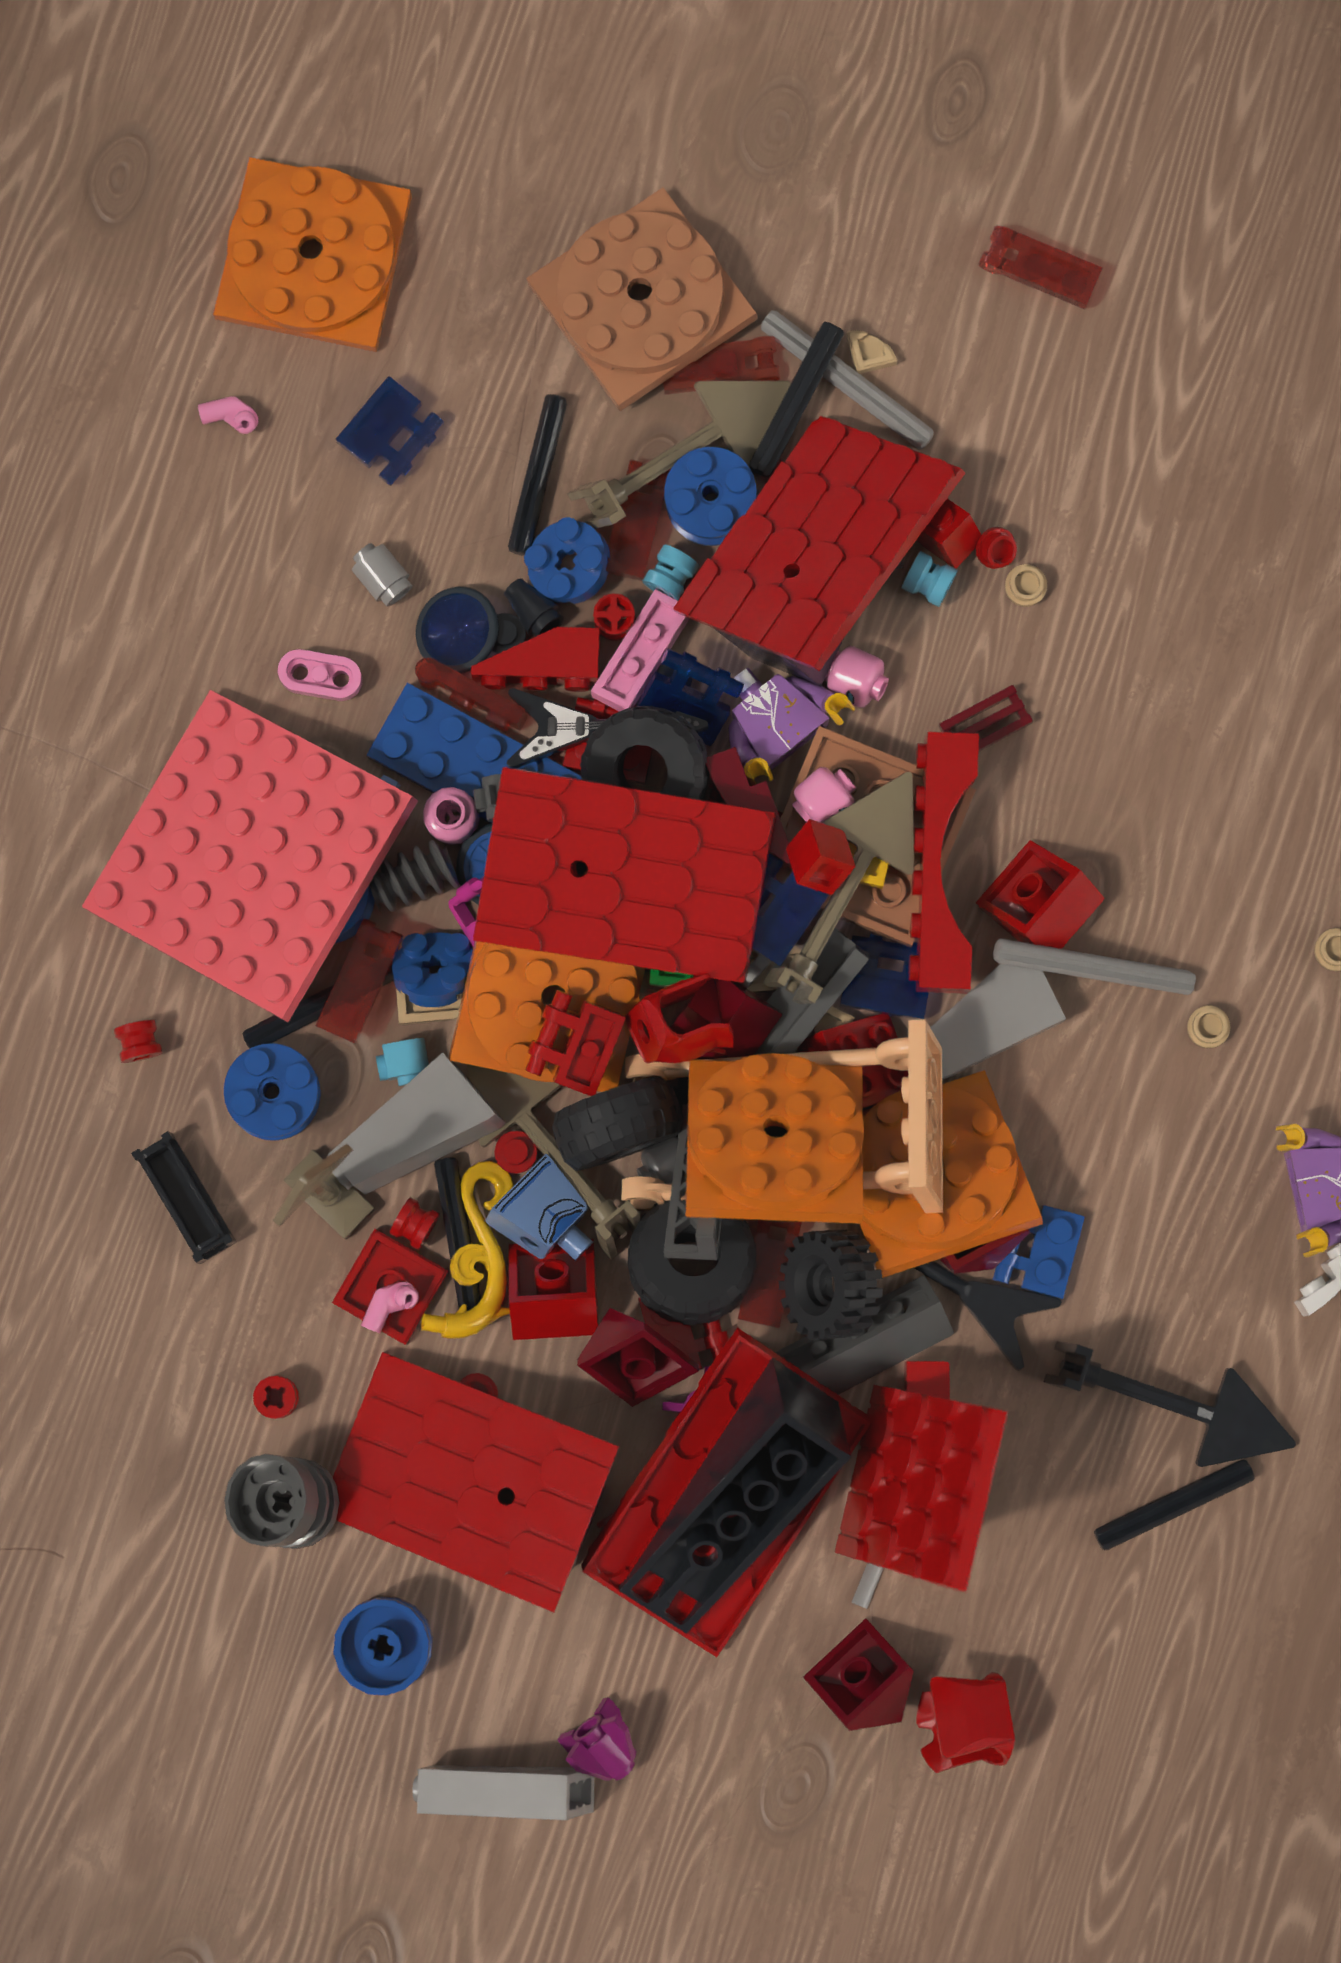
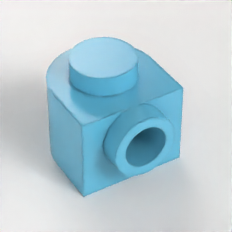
M424 1038L383 1044L384 1055L376 1056L380 1081L397 1079L399 1086L408 1084L429 1065Z

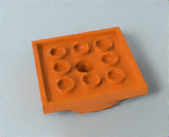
M249 157L238 209L229 230L227 257L213 313L216 320L377 352L412 197L411 189L356 179L346 173L326 167H296ZM316 239L323 245L321 254L316 258L307 259L300 254L299 247L308 240Z
M475 941L449 1060L517 1074L534 1081L554 1082L553 1077L558 1065L546 1062L541 1076L534 1075L525 1070L531 1054L527 1053L532 1040L537 1041L545 1018L542 1017L546 1007L541 1000L543 990L550 985L562 987L564 992L573 996L567 1012L577 1016L584 1000L625 1016L639 1003V993L645 968ZM626 1020L599 1084L598 1092L618 1087L631 1034ZM561 1025L553 1048L564 1052L572 1029Z
M778 1053L751 1055L736 1061H689L685 1217L862 1224L864 1139L862 1066L820 1065L803 1057ZM778 1126L784 1128L788 1133L783 1137L775 1138L767 1135L764 1129Z
M985 1070L942 1084L944 1163L942 1213H925L913 1194L891 1193L881 1188L863 1189L862 1224L859 1223L864 1239L870 1244L868 1248L869 1253H876L878 1261L874 1263L875 1270L881 1269L882 1278L1043 1224L1040 1210L1017 1154L1013 1136L1005 1123ZM902 1090L884 1098L872 1108L863 1111V1172L877 1171L882 1166L891 1163L909 1162V1145H904L902 1139V1119L908 1118V1103L903 1101Z

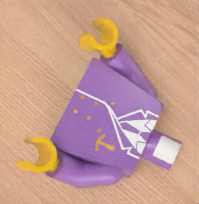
M746 668L729 683L743 700L732 710L733 721L728 727L730 748L736 747L750 786L756 785L754 779L760 775H766L772 781L774 779L771 773L773 769L815 736L819 726L823 728L828 726L829 717L825 713H828L835 724L840 726L844 721L838 712L843 708H849L854 712L855 707L845 694H834L823 686L820 687L795 676L784 678L777 674L762 685L753 672Z
M1297 1124L1276 1126V1131L1282 1130L1287 1137L1286 1144L1277 1145L1276 1148L1278 1151H1288L1284 1153L1301 1229L1296 1238L1298 1240L1305 1237L1309 1240L1310 1251L1303 1253L1304 1257H1311L1324 1252L1327 1247L1341 1242V1137L1318 1128H1302Z

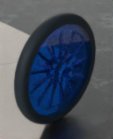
M451 587L434 595L423 607L416 625V642L422 657L434 669L448 674L466 673L471 671V666L486 660L492 652L498 637V618L492 603L482 593L468 587Z

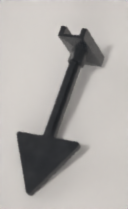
M1056 1341L1054 1350L1066 1353L1064 1360L1061 1361L1059 1366L1061 1368L1059 1376L1046 1374L1043 1382L1075 1391H1080L1082 1385L1094 1388L1097 1385L1205 1423L1206 1430L1195 1461L1199 1467L1291 1449L1296 1446L1294 1439L1233 1368L1225 1369L1214 1405L1208 1406L1102 1369L1100 1363L1091 1360L1093 1349L1079 1344Z

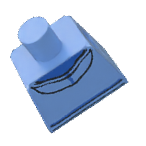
M547 1154L491 1209L485 1220L489 1226L540 1259H544L558 1244L576 1261L593 1243L576 1226L588 1210L586 1202Z

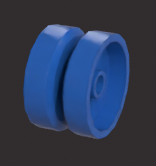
M380 1596L362 1602L343 1617L335 1633L333 1654L339 1672L351 1686L366 1694L387 1696L405 1690L424 1673L432 1657L433 1636L428 1620L415 1605L399 1597ZM381 1637H388L387 1644L393 1646L390 1652L383 1653L378 1649L377 1641Z

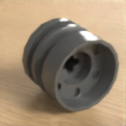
M272 1454L251 1457L237 1467L227 1484L224 1499L226 1516L234 1532L248 1543L265 1547L300 1549L315 1545L329 1533L336 1521L339 1508L337 1485L328 1470L316 1461Z

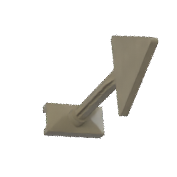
M789 381L695 382L694 388L712 418L709 424L622 479H613L608 483L603 479L580 485L567 493L571 501L584 498L588 508L594 515V517L584 523L589 524L593 528L613 525L626 517L620 505L628 500L629 494L671 469L677 460L686 453L705 447L720 437L725 440L730 451L741 457L749 466L791 383Z
M911 772L901 774L823 822V824L843 830L847 841L856 845L857 850L853 856L856 867L832 894L800 954L796 953L788 968L770 969L763 982L764 985L772 988L783 987L788 983L785 988L786 991L794 994L796 989H798L792 999L798 1004L815 1003L823 989L811 980L818 967L816 961L872 859L877 857L907 875L913 874V776Z
M467 1064L470 1082L506 1122L500 1129L480 1138V1146L483 1148L487 1147L513 1125H519L543 1155L547 1154L586 1202L588 1208L592 1211L591 1217L598 1224L595 1227L601 1249L611 1260L618 1254L614 1241L618 1238H624L629 1229L632 1233L634 1232L638 1222L641 1221L639 1212L629 1201H626L617 1208L610 1199L605 1200L581 1170L576 1171L567 1163H564L556 1141L531 1113L535 1107L557 1091L561 1085L554 1082L534 1081L517 1074Z
M345 1144L325 1159L315 1150H312L284 1179L292 1190L273 1221L280 1227L305 1201L344 1239H347L362 1220L375 1210L353 1187L349 1190L346 1189L332 1173L353 1149L348 1144Z

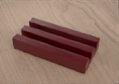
M1011 685L939 723L938 727L941 732L952 733V728L1009 699L1011 705L958 732L978 733L1002 719L1017 713L1018 720L979 740L978 752L1032 724L1033 719L1025 710V705L1019 699L1014 685Z

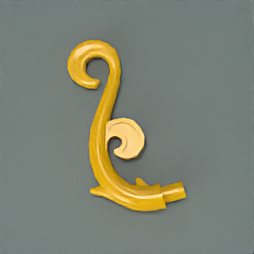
M478 1162L468 1168L462 1177L461 1194L463 1204L480 1245L467 1244L459 1248L451 1258L450 1263L452 1278L460 1285L465 1286L477 1284L484 1278L482 1273L474 1269V1265L477 1262L482 1263L487 1272V1285L484 1295L479 1303L469 1311H467V1305L462 1304L454 1314L446 1312L444 1316L423 1314L421 1321L422 1331L441 1333L442 1338H466L479 1333L497 1319L510 1314L509 1308L501 1306L505 1298L507 1285L506 1265L503 1254L473 1196L474 1186L478 1180L490 1181L495 1188L494 1197L490 1201L484 1202L483 1207L491 1211L513 1187L512 1177L509 1172L503 1170L496 1162Z

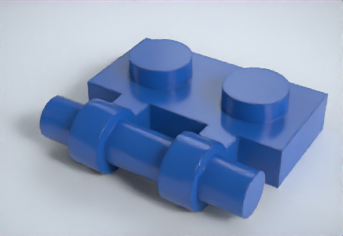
M1043 1205L1041 1209L1043 1224L1029 1229V1233L1034 1234L1029 1257L1025 1258L1017 1255L1019 1243L996 1266L992 1280L1009 1284L1013 1269L1024 1271V1276L1020 1288L1062 1300L1085 1216Z

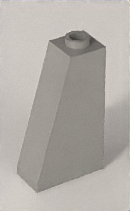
M1000 964L930 1027L942 1047V1081L1065 1021L1066 1017L1043 971Z
M441 1053L328 1154V1156L345 1144H348L353 1149L332 1173L346 1189L349 1190L354 1186L364 1194H367L500 1129L506 1122L453 1061H450L444 1053Z
M433 1765L418 1769V1776L415 1777L413 1782V1799L417 1802V1813L569 1820L594 1812V1777L576 1772L573 1767Z

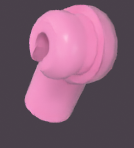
M231 396L198 404L203 425L224 420L242 434L251 433L258 425V416L255 410L237 397Z
M397 1282L379 1288L373 1295L361 1326L381 1333L389 1313L411 1309L417 1304L419 1298L417 1290L407 1282Z

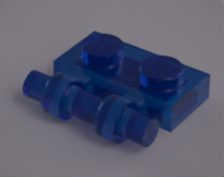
M388 376L338 435L336 442L368 468L374 464L379 456L387 461V466L378 476L385 483L392 486L400 475L405 476L413 467L411 462L424 446L429 448L437 438L435 433L444 421L434 412H431L423 423L417 420L414 415L422 406L421 401ZM405 428L412 436L399 451H396L389 444Z
M667 648L662 657L661 664L674 669L671 678L655 671L636 707L652 706L665 708L672 712L679 711L708 721L709 729L699 732L698 735L706 745L712 746L730 715V705L719 701L720 697L724 692L738 698L744 683L730 677L731 672L718 667L714 670L697 662V657L686 651L680 654ZM691 677L709 685L705 693L685 685L688 678Z
M769 854L762 895L767 889L776 896L763 915L758 913L752 947L777 965L782 966L830 895L798 885L793 871L785 883L779 881L775 875L784 863L774 855Z
M870 934L869 938L852 935V941L869 954V960L842 992L840 1006L923 1020L929 992H916V981H909L910 955H917L918 942H913L912 947L900 943L882 940L883 936ZM879 957L904 961L902 972L877 968Z

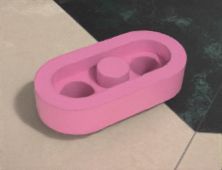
M297 649L286 653L278 665V676L283 686L296 694L346 701L355 697L362 687L361 671L357 664L347 657ZM298 667L308 669L307 676L302 680H297L293 677V672ZM339 674L349 676V682L344 687H338L334 684V680Z

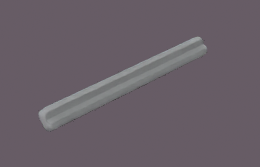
M775 310L767 314L761 323V329L764 333L803 361L814 340L812 337ZM834 355L823 375L826 380L917 449L922 450L927 446L933 437V429Z
M1005 939L997 940L993 952V959L999 964L1189 995L1193 992L1196 982L1195 974L1188 970Z

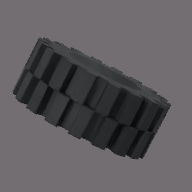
M847 1230L809 1231L803 1233V1236H797L792 1241L795 1247H787L784 1255L789 1260L788 1262L781 1263L779 1271L785 1274V1279L779 1281V1290H785L786 1297L780 1300L783 1308H790L791 1312L786 1317L790 1324L798 1323L796 1331L801 1335L808 1334L807 1338L813 1340L858 1336L864 1333L862 1328H869L872 1325L873 1320L869 1315H878L880 1306L875 1303L876 1298H882L883 1288L877 1287V1279H883L881 1269L875 1270L873 1264L878 1261L876 1253L867 1252L870 1244L866 1239H859L860 1234ZM832 1277L834 1278V1291L832 1287Z

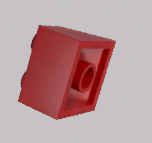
M1029 840L975 903L1019 942H1029V944L1062 949L1105 898L1080 869Z
M591 1239L593 1241L591 1246L576 1261L558 1244L544 1259L536 1257L518 1244H509V1309L513 1340L593 1335L598 1327L594 1239Z

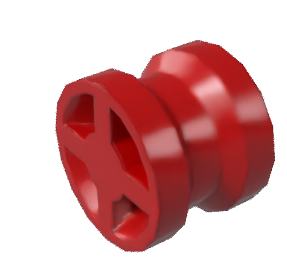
M612 593L600 598L594 606L595 628L600 629V636L611 641L623 640L636 620L634 606L631 601L622 594Z
M155 1020L137 1021L113 1029L115 1038L120 1040L122 1050L119 1054L121 1063L142 1061L163 1053L161 1045L155 1041L154 1033L157 1030Z
M410 1197L400 1210L389 1233L397 1238L403 1236L409 1239L411 1246L420 1250L433 1231L440 1214L434 1210L426 1211L420 1208L419 1202Z
M268 1376L255 1387L253 1393L254 1405L257 1411L265 1417L271 1419L285 1418L291 1415L297 1408L299 1391L295 1383L289 1378Z

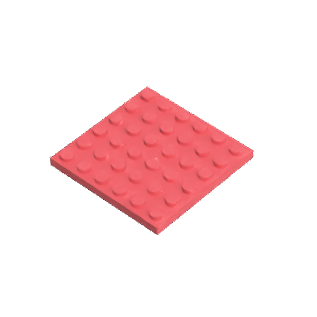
M210 690L82 907L273 1015L289 1022L418 800L401 789Z

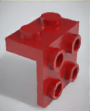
M882 1013L822 1030L806 1038L797 1050L798 1053L876 1048L882 1042L898 1037L889 1015ZM882 1065L862 1066L863 1108L876 1105L884 1098L901 1091L902 1078L908 1077V1070H894Z

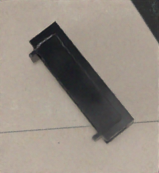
M167 1131L161 1135L162 1139L144 1150L137 1149L131 1154L141 1164L193 1252V1259L196 1263L202 1264L237 1243L175 1136Z

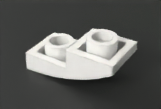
M1341 1243L1326 1252L1330 1259L1321 1264L1330 1280L1325 1282L1322 1276L1299 1289L1303 1297L1294 1303L1302 1316L1311 1315L1341 1290Z

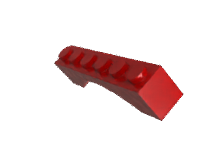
M927 732L924 743H917L916 769H923V786L916 785L914 809L915 811H922V827L914 828V853H921L920 870H914L912 874L911 892L912 896H919V913L911 912L910 938H918L917 955H910L909 981H916V992L967 994L971 990L972 946L959 930L948 908L942 885L941 852L943 837L950 816L960 798L973 785L978 776L979 734Z

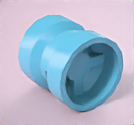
M663 545L657 555L658 563L656 567L648 570L643 583L653 592L656 589L679 600L685 591L684 583L688 578L694 576L699 564L684 552L672 546Z
M920 551L905 578L902 589L911 594L920 592L926 596L929 603L940 607L958 570L947 564L943 566L935 564L931 556Z

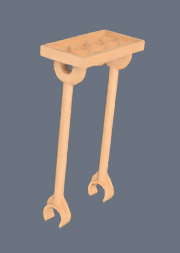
M926 1019L909 1020L908 1037L884 1041L876 1048L787 1053L806 1058L820 1065H882L894 1070H908V1077L902 1078V1097L904 1103H908V1118L902 1119V1139L904 1145H909V1162L891 1163L882 1166L877 1171L863 1172V1189L881 1188L891 1193L913 1194L925 1213H942V1047ZM640 1054L625 1057V1078L630 1079L634 1077L633 1082L654 1076H661L665 1081L689 1077V1061L680 1063H645ZM748 1056L698 1060L736 1061ZM629 1177L622 1179V1200H630V1203L637 1211H649L656 1203L660 1205L664 1204V1201H670L672 1183L665 1184L662 1180L653 1177ZM686 1194L681 1197V1200H686Z

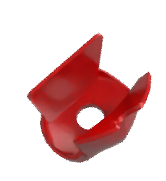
M710 974L681 980L643 997L625 1015L633 1041L645 1063L688 1062L708 1052L726 1054V1050L721 1048H733L734 1034L730 1024L710 1023L680 1035L671 1030L661 1012V1008L692 997L711 978ZM643 1023L645 1024L648 1030L649 1038L647 1037L644 1031Z
M997 1672L989 1673L982 1680L933 1677L930 1680L931 1692H922L916 1717V1724L919 1728L931 1729L933 1731V1741L921 1748L922 1756L927 1765L935 1773L980 1760L996 1766L1006 1765L1011 1757L1016 1740L1006 1682L1003 1677Z

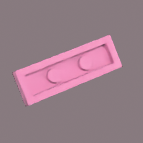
M656 589L654 590L593 686L591 694L594 699L619 712L624 709L633 708L690 619L673 610L678 600Z

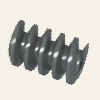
M434 840L429 841L428 855H425L418 846L413 847L412 861H409L402 852H398L397 866L393 867L384 858L381 864V872H376L369 886L378 910L381 913V903H384L391 912H394L397 908V897L406 906L412 905L413 891L422 900L428 899L429 885L438 894H443L444 880L447 879L454 888H459L460 883L446 845L444 849H441Z

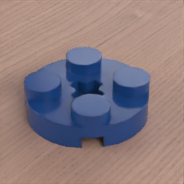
M565 517L545 528L536 537L532 546L525 552L524 562L528 567L529 579L538 592L556 603L571 602L576 604L594 596L604 585L609 573L606 571V567L608 564L607 557L610 558V549L604 537L589 524L576 521L574 518ZM576 553L577 555L573 559L575 567L571 570L566 567L561 569L562 559L567 554Z
M436 932L423 935L413 933L406 936L402 941V948L396 953L392 963L396 989L399 993L402 991L407 994L409 1001L418 1006L442 1007L456 1002L457 995L464 991L473 952L469 939L462 933ZM442 966L438 969V973H430V967Z

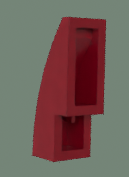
M736 747L706 757L709 776L724 804L776 812L769 855L787 869L792 868L786 850L789 842L767 782L764 781L753 786L749 785Z

